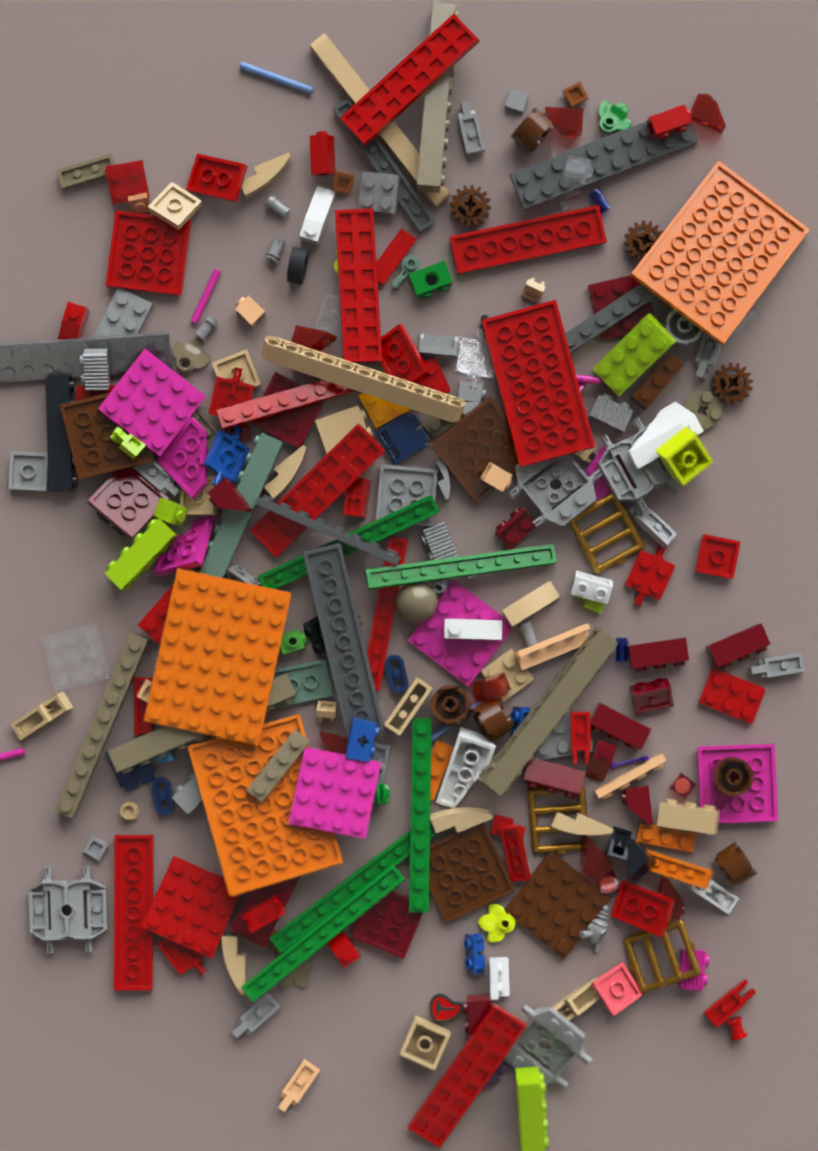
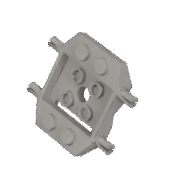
M640 417L632 421L638 433L617 444H612L607 434L600 438L606 451L596 465L600 472H602L617 501H634L642 512L648 509L643 500L645 494L664 484L670 487L673 494L679 492L680 489L660 458L646 464L645 468L636 470L627 452L647 429V426L644 427ZM616 455L620 457L623 465L625 466L632 481L634 482L636 489H634L632 484L630 483L618 459L616 458Z
M570 455L559 457L560 460L530 484L529 481L557 458L522 468L518 464L515 466L518 484L508 493L514 498L520 492H525L541 512V515L532 521L536 528L545 521L564 527L596 501L594 484L596 480L603 476L602 472L600 473L598 469L592 475L587 476ZM553 480L561 482V487L558 490L551 488L550 484ZM579 486H582L581 488H579L576 492H574L571 496H569L566 500H564L561 504H559L556 508H554V509L552 510V508H553L554 506H556L559 502H561L564 498H566L569 494H571V493H572L574 490H576Z
M82 866L83 878L77 880H53L52 867H44V879L42 882L29 889L30 933L46 942V953H54V941L64 939L85 940L84 951L92 952L93 938L108 929L107 886L91 879L90 866ZM84 890L87 891L88 928H85L84 922ZM50 904H51V930H50ZM64 905L71 906V915L63 914L62 907Z
M524 1004L520 1011L529 1017L525 1022L527 1027L504 1060L514 1069L538 1066L539 1073H543L545 1085L555 1082L565 1089L568 1082L560 1077L562 1071L576 1057L581 1059L586 1065L592 1060L583 1052L585 1034L553 1007H540L533 1011ZM547 1040L551 1046L546 1047L541 1041ZM519 1044H522L527 1051L533 1053L537 1058L541 1060L543 1064L547 1065L550 1068L547 1069L546 1067H544L540 1062H538L523 1048H521Z

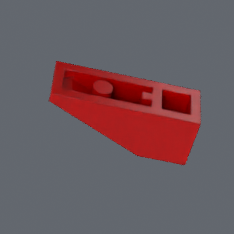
M71 302L67 303L58 339L81 338L89 314L87 307Z
M345 931L328 943V946L344 968L361 955Z

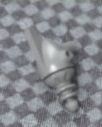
M607 905L602 907L603 911H599L600 914H597L598 918L592 920L587 930L580 931L579 933L580 938H589L590 943L594 945L593 951L595 953L599 952L603 938L607 935L608 924L605 922V920H608L606 917L608 913L606 912L609 910V907Z

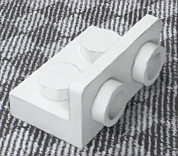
M576 570L571 595L608 604L613 588V580Z
M489 957L491 1000H499V996H509L508 957Z

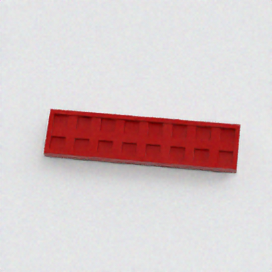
M453 13L340 117L341 121L367 146L480 42L479 39Z
M373 209L335 210L343 359L353 363L382 362Z
M358 423L277 504L280 505L281 502L292 506L291 510L297 513L299 510L310 514L309 518L316 520L386 450ZM270 510L250 531L277 558L308 527Z
M494 1003L411 1119L408 1129L440 1148L523 1033L527 1024Z

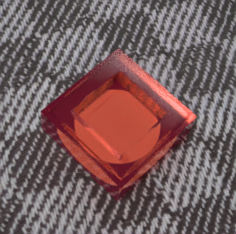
M680 772L669 788L683 799H686L696 786V783Z
M614 870L596 875L602 895L621 889Z

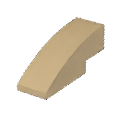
M289 152L254 167L256 174L244 179L241 187L246 199L267 188L283 173L291 162Z
M305 445L274 468L279 475L264 486L274 500L286 490L299 472L307 452Z
M551 581L506 607L502 612L511 627H513L560 596Z
M62 691L10 725L21 741L72 709L73 706Z
M474 807L451 808L430 814V819L436 833L455 826L458 833L493 819L490 810Z
M556 811L550 823V826L580 835L610 834L614 830L578 812L573 819Z
M223 934L222 950L229 975L240 994L246 995L242 988L247 983L246 953H239L238 934Z
M597 977L577 988L551 1007L568 1021L580 1015L600 999L591 985V982L597 979Z

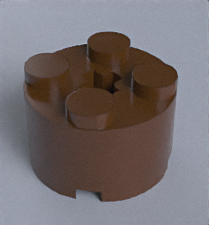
M535 107L510 137L527 152L529 150L532 152L542 142L539 138L541 136L545 137L554 126L552 121Z
M455 685L443 686L437 690L431 699L432 712L442 725L457 727L469 720L472 704L466 692ZM450 703H454L456 706H453V709L450 710Z
M493 698L471 709L472 713H476L473 717L484 735L488 734L490 736L488 739L490 742L510 732L511 727L514 726L510 717H505L502 712L504 707L500 700Z
M732 756L724 757L718 760L712 769L711 777L714 787L725 795L732 797L740 796L748 791L753 784V771L743 759ZM733 771V774L736 775V778H733L731 781V779L728 778L729 774H732Z
M733 842L717 853V857L714 858L721 871H727V879L733 887L736 885L739 887L757 874L736 842Z

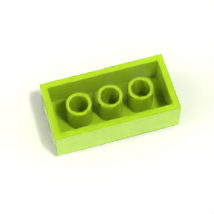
M649 313L592 370L620 396L677 340Z
M160 518L157 520L153 519L146 526L148 530L144 534L139 533L133 539L134 544L129 548H124L119 554L121 557L116 562L113 560L106 567L105 575L121 590L127 591L179 537Z
M538 1066L515 1068L521 1151H545V1148H549L547 1136L546 1090L543 1073H539Z

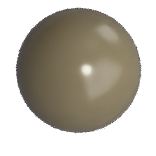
M424 582L402 586L395 600L399 615L411 623H422L429 620L434 615L438 604L435 591Z

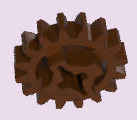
M464 185L463 191L457 189L458 195H452V199L455 202H450V206L454 207L450 210V213L456 214L454 220L460 219V225L466 222L467 227L470 226V223H473L476 227L477 221L483 223V216H489L486 210H491V206L487 205L490 202V198H485L487 195L486 191L480 192L481 187L475 190L474 185H471L470 189H467L466 185ZM468 194V197H466L464 200H460L461 197ZM475 195L478 196L482 202L478 201L475 198ZM470 199H472L471 203L473 205L471 213H469V209L467 206L470 202ZM459 210H462L466 214V217H464L459 212ZM476 212H481L478 216L473 218V215Z
M642 220L641 225L635 222L634 229L632 227L628 228L630 234H625L624 237L628 240L624 241L623 244L628 246L626 253L631 251V259L636 256L637 262H639L641 258H644L646 255L644 254L645 251L651 249L663 233V231L658 232L659 225L653 227L652 221L646 225L645 221ZM639 230H644L641 234L636 233ZM651 232L655 235L656 239L652 237ZM643 238H646V239H647V240H646V242H647L646 245H643V244H642L643 241H641V240H643ZM633 244H636L638 251L635 250Z
M732 362L728 363V368L723 364L721 366L722 371L717 369L715 371L717 376L711 378L715 381V383L711 384V387L716 388L713 394L720 395L718 400L724 398L725 404L731 400L732 405L736 404V399L741 403L743 401L742 396L747 398L749 396L747 391L753 389L749 386V384L753 383V380L748 379L751 373L744 372L746 367L740 369L739 363L733 367ZM734 371V372H736V374H735V375H729L728 373H725V372ZM737 377L734 383L735 386H732L727 390L730 384L729 381H732ZM741 378L744 380V386L741 385ZM720 381L723 382L722 390L720 388ZM729 392H735L736 394H739V395L729 396L728 393H729Z

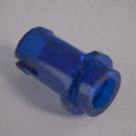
M597 188L589 195L591 196L590 200L599 205L602 214L609 210L611 205H609L602 194L603 190L600 191Z
M616 638L618 643L616 646V661H628L627 644H629V641H627V638Z

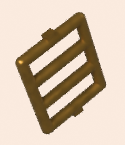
M613 493L597 500L568 523L594 572L597 574L617 563L619 565L626 561V558L645 548V544L622 501H617ZM611 501L614 502L618 510L617 512L582 531L580 530L576 522L577 520ZM620 518L623 519L627 528L590 548L585 539L587 536ZM631 534L636 543L634 546L601 564L598 563L594 554Z
M582 785L578 804L536 807L535 796L549 795L551 793L546 792L544 788L528 789L533 853H549L552 851L558 854H565V851L589 849V835H581L582 842L540 846L539 834L565 831L553 828L550 825L538 826L537 815L553 814L556 811L559 813L579 811L580 814L587 816L584 785Z
M681 919L668 923L665 935L661 937L674 973L673 976L663 978L650 937L656 935L643 931L623 939L630 960L628 965L630 971L633 970L641 993L653 991L701 974V969L694 952L696 950L695 944L691 942L685 923ZM677 928L679 929L692 970L683 973L668 935V931ZM641 940L644 943L656 978L655 982L649 984L645 983L632 943Z

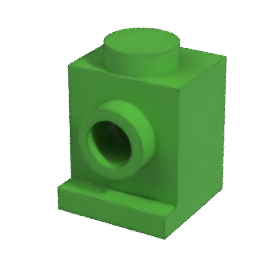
M299 629L283 634L280 645L282 654L306 648L305 644L308 641L305 632L301 633ZM291 638H295L297 640L295 645L290 644L289 641Z

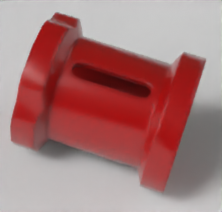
M741 1016L725 1021L731 1033V1041L740 1040L748 1036L747 1032L743 1030Z

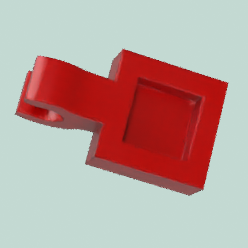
M495 814L491 834L501 836L499 829L501 825H514V818ZM520 826L521 833L524 835L526 827Z

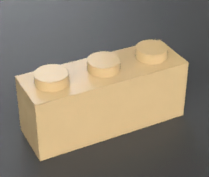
M416 677L384 725L400 736L433 688Z
M666 799V802L660 803L657 826L715 835L718 833L720 810H716V806L704 805L703 808L697 807L696 803L685 802L684 805L677 804V800Z

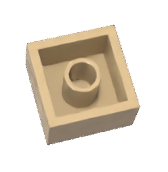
M415 1015L399 1050V1055L435 1070L451 1035L450 1030Z

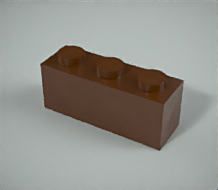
M669 352L630 399L645 411L684 364Z

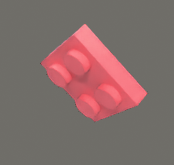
M619 962L591 982L610 1016H615L643 995L623 962Z

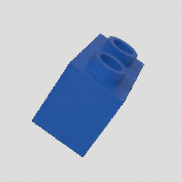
M352 717L345 753L346 758L369 762L370 757H374L375 746L372 745L374 738L377 739L379 727H376L375 721ZM362 735L367 739V742L364 741L363 745L358 740V738H362Z

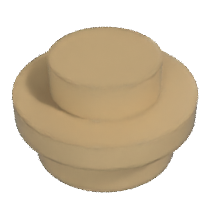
M125 802L120 807V815L124 820L132 821L138 817L139 807L134 802Z

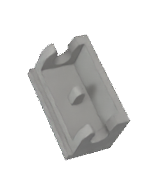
M421 333L419 354L457 358L459 337Z

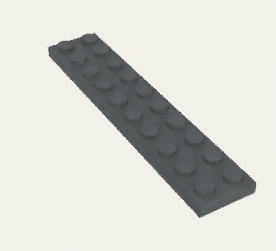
M645 121L510 173L509 177L524 211L697 144L699 140L691 123L687 127L688 129L682 133L677 134L675 131L670 133V136L665 139H652Z
M169 332L0 343V383L45 380V376L69 375L70 378L81 377V374L84 373V367L80 366V355H83L84 349L90 348L108 349L110 375L125 374L144 349L173 370Z
M341 543L304 551V561L347 740L352 717L375 721L376 727H379V732L385 731Z

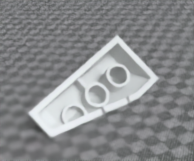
M673 402L661 409L653 422L647 426L643 435L637 439L627 452L636 470L659 458L655 450L684 427L696 435L702 433L703 429L695 414L677 402Z
M460 727L436 803L455 808L468 789L490 764L496 745L479 732Z

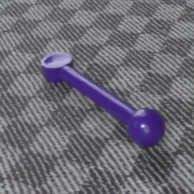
M643 756L640 758H635L617 763L612 762L610 769H615L617 766H622L640 761L649 760L648 756Z

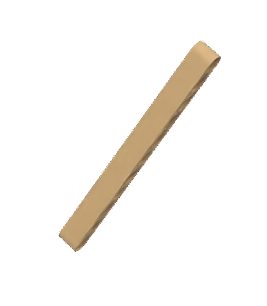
M322 34L309 44L314 55L353 104L357 103L370 91L326 34ZM393 121L378 136L417 185L420 154ZM440 186V193L422 191L435 208L451 196L445 186Z
M267 336L264 340L261 357L266 361L449 422L457 423L460 421L465 402L458 397L274 336Z

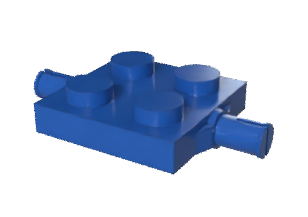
M235 426L232 436L223 431H217L203 464L216 474L212 483L214 487L223 478L230 479L232 483L237 482V478L250 450L239 440L243 431L241 427Z

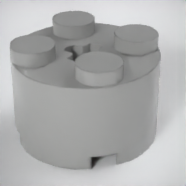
M674 309L666 317L663 327L677 340L673 345L678 347L692 345L703 333L701 329ZM683 323L687 325L684 330L680 328Z

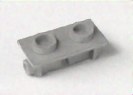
M233 564L224 576L229 580L262 586L258 578L252 577L242 566Z

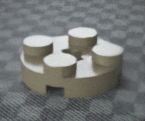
M710 391L695 392L687 398L684 404V408L695 414L703 430L714 426L722 415L721 403ZM700 405L707 408L706 415L697 412L700 409Z

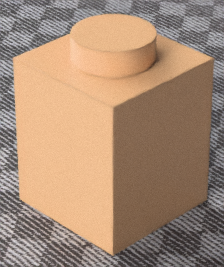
M249 295L246 298L242 297L236 304V312L252 328L266 315L265 311Z
M489 462L480 479L503 492L504 489H508L511 485V477L513 475Z

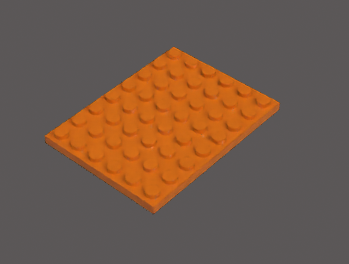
M718 161L630 276L719 344L723 345L810 229Z
M177 568L144 721L259 745L292 593Z
M300 714L263 724L259 745L217 737L187 746L230 897L343 863L335 833L289 824L304 750L262 803L246 791L294 730L306 738Z

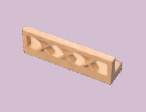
M589 624L581 625L515 652L514 656L520 670L522 671L579 648L589 636L587 631L590 629Z

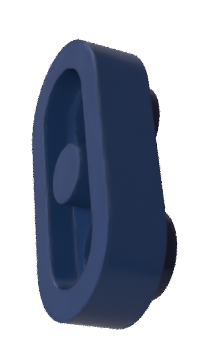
M391 655L385 661L389 685L394 692L401 693L408 688L409 684L404 661L398 655ZM392 661L398 662L397 668L391 667ZM396 680H402L403 684L401 687L395 685Z
M158 777L151 785L155 809L160 815H169L175 808L171 782L166 777ZM159 783L165 784L164 790L159 789ZM163 802H167L169 804V807L167 809H164L162 807Z

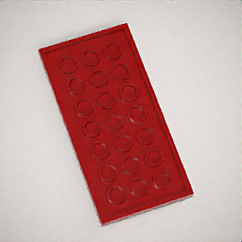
M556 299L482 320L520 467L595 448Z

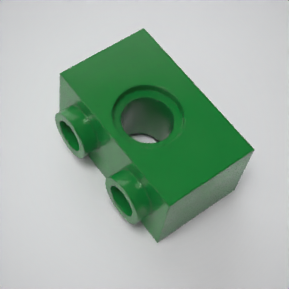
M445 260L409 274V279L417 298H429L433 292L438 290L440 293L447 291L453 284ZM429 277H434L437 283L430 286L426 283V280Z

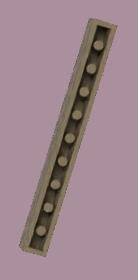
M433 2L430 35L453 13L459 18V11H455L456 4ZM454 66L425 92L417 191L440 193V186H444L445 175H441L442 168H446L447 156H443V149L447 150L448 138L444 137L445 131H449L450 120H446V114L451 112V102L448 101V95H452L453 83H449V79L454 76Z
M594 628L478 778L480 782L499 796L505 794L510 789L511 782L514 778L516 779L520 776L522 768L533 759L537 748L544 745L547 735L556 729L557 722L561 717L563 718L567 715L571 704L580 698L584 687L590 685L593 680L592 677L603 668L607 657L613 655L618 644L602 629Z
M130 632L54 811L70 818L76 817L150 643V639Z
M287 673L273 679L266 712L276 708L275 704L280 701L285 704L294 700L293 696L296 693ZM164 726L113 748L108 753L116 772L122 771V774L133 770L132 766L139 763L140 766L150 763V758L156 755L158 758L168 755V750L176 748L177 751L186 747V742L193 740L196 743L205 739L203 733Z

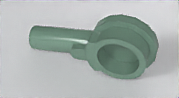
M408 255L403 259V270L391 284L393 288L397 290L410 273L420 269L421 262L418 257Z

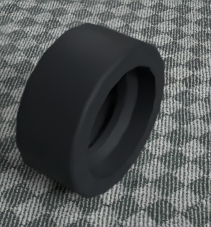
M292 248L287 271V282L303 284L308 263V249Z

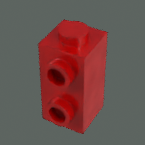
M683 104L650 116L646 124L652 139L659 138V140L669 137L670 133L675 131L677 134L686 131L692 122V114Z
M326 131L316 132V135L309 136L311 174L315 176L335 175L334 136L329 135Z

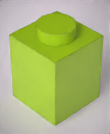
M160 498L154 516L168 523L182 526L188 508L172 500Z

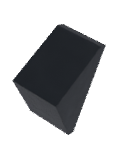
M613 826L614 830L610 835L605 855L626 863L629 839H631L632 832Z
M629 839L627 878L639 881L657 861L641 843L634 839Z

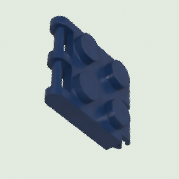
M406 413L374 432L383 443V448L387 450L392 458L393 465L398 464L426 447L425 442L430 440L424 428L417 431L416 428L422 424L415 413L410 416ZM381 433H383V434L385 435V437H386V439L388 440L389 444L386 443V441H385V439H384V437L382 436ZM391 447H392L393 451L395 452L396 456L398 457V459H396L395 456H394V454L392 453V451H391V449H390Z
M106 751L120 787L124 786L127 792L140 786L138 779L141 780L143 785L155 780L153 773L156 772L152 759L150 763L140 766L139 763L132 766L133 770L122 774V771L116 772L110 755Z

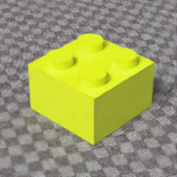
M686 427L655 450L672 478L683 486L713 463L698 436Z

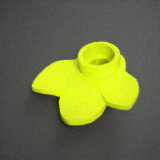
M489 904L490 914L479 918L477 923L483 930L488 931L487 941L495 943L503 940L506 933L514 930L516 921L512 915L506 914L501 905ZM503 920L508 922V927L503 925Z

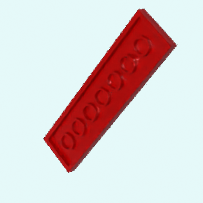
M599 205L450 236L457 275L607 243Z
M154 834L114 835V990H153V932L141 926L154 899Z

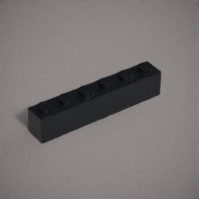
M69 375L45 376L49 491L75 492V487L78 486L77 475L74 476V468L76 467L60 404L75 401V399H72V392H75V382Z

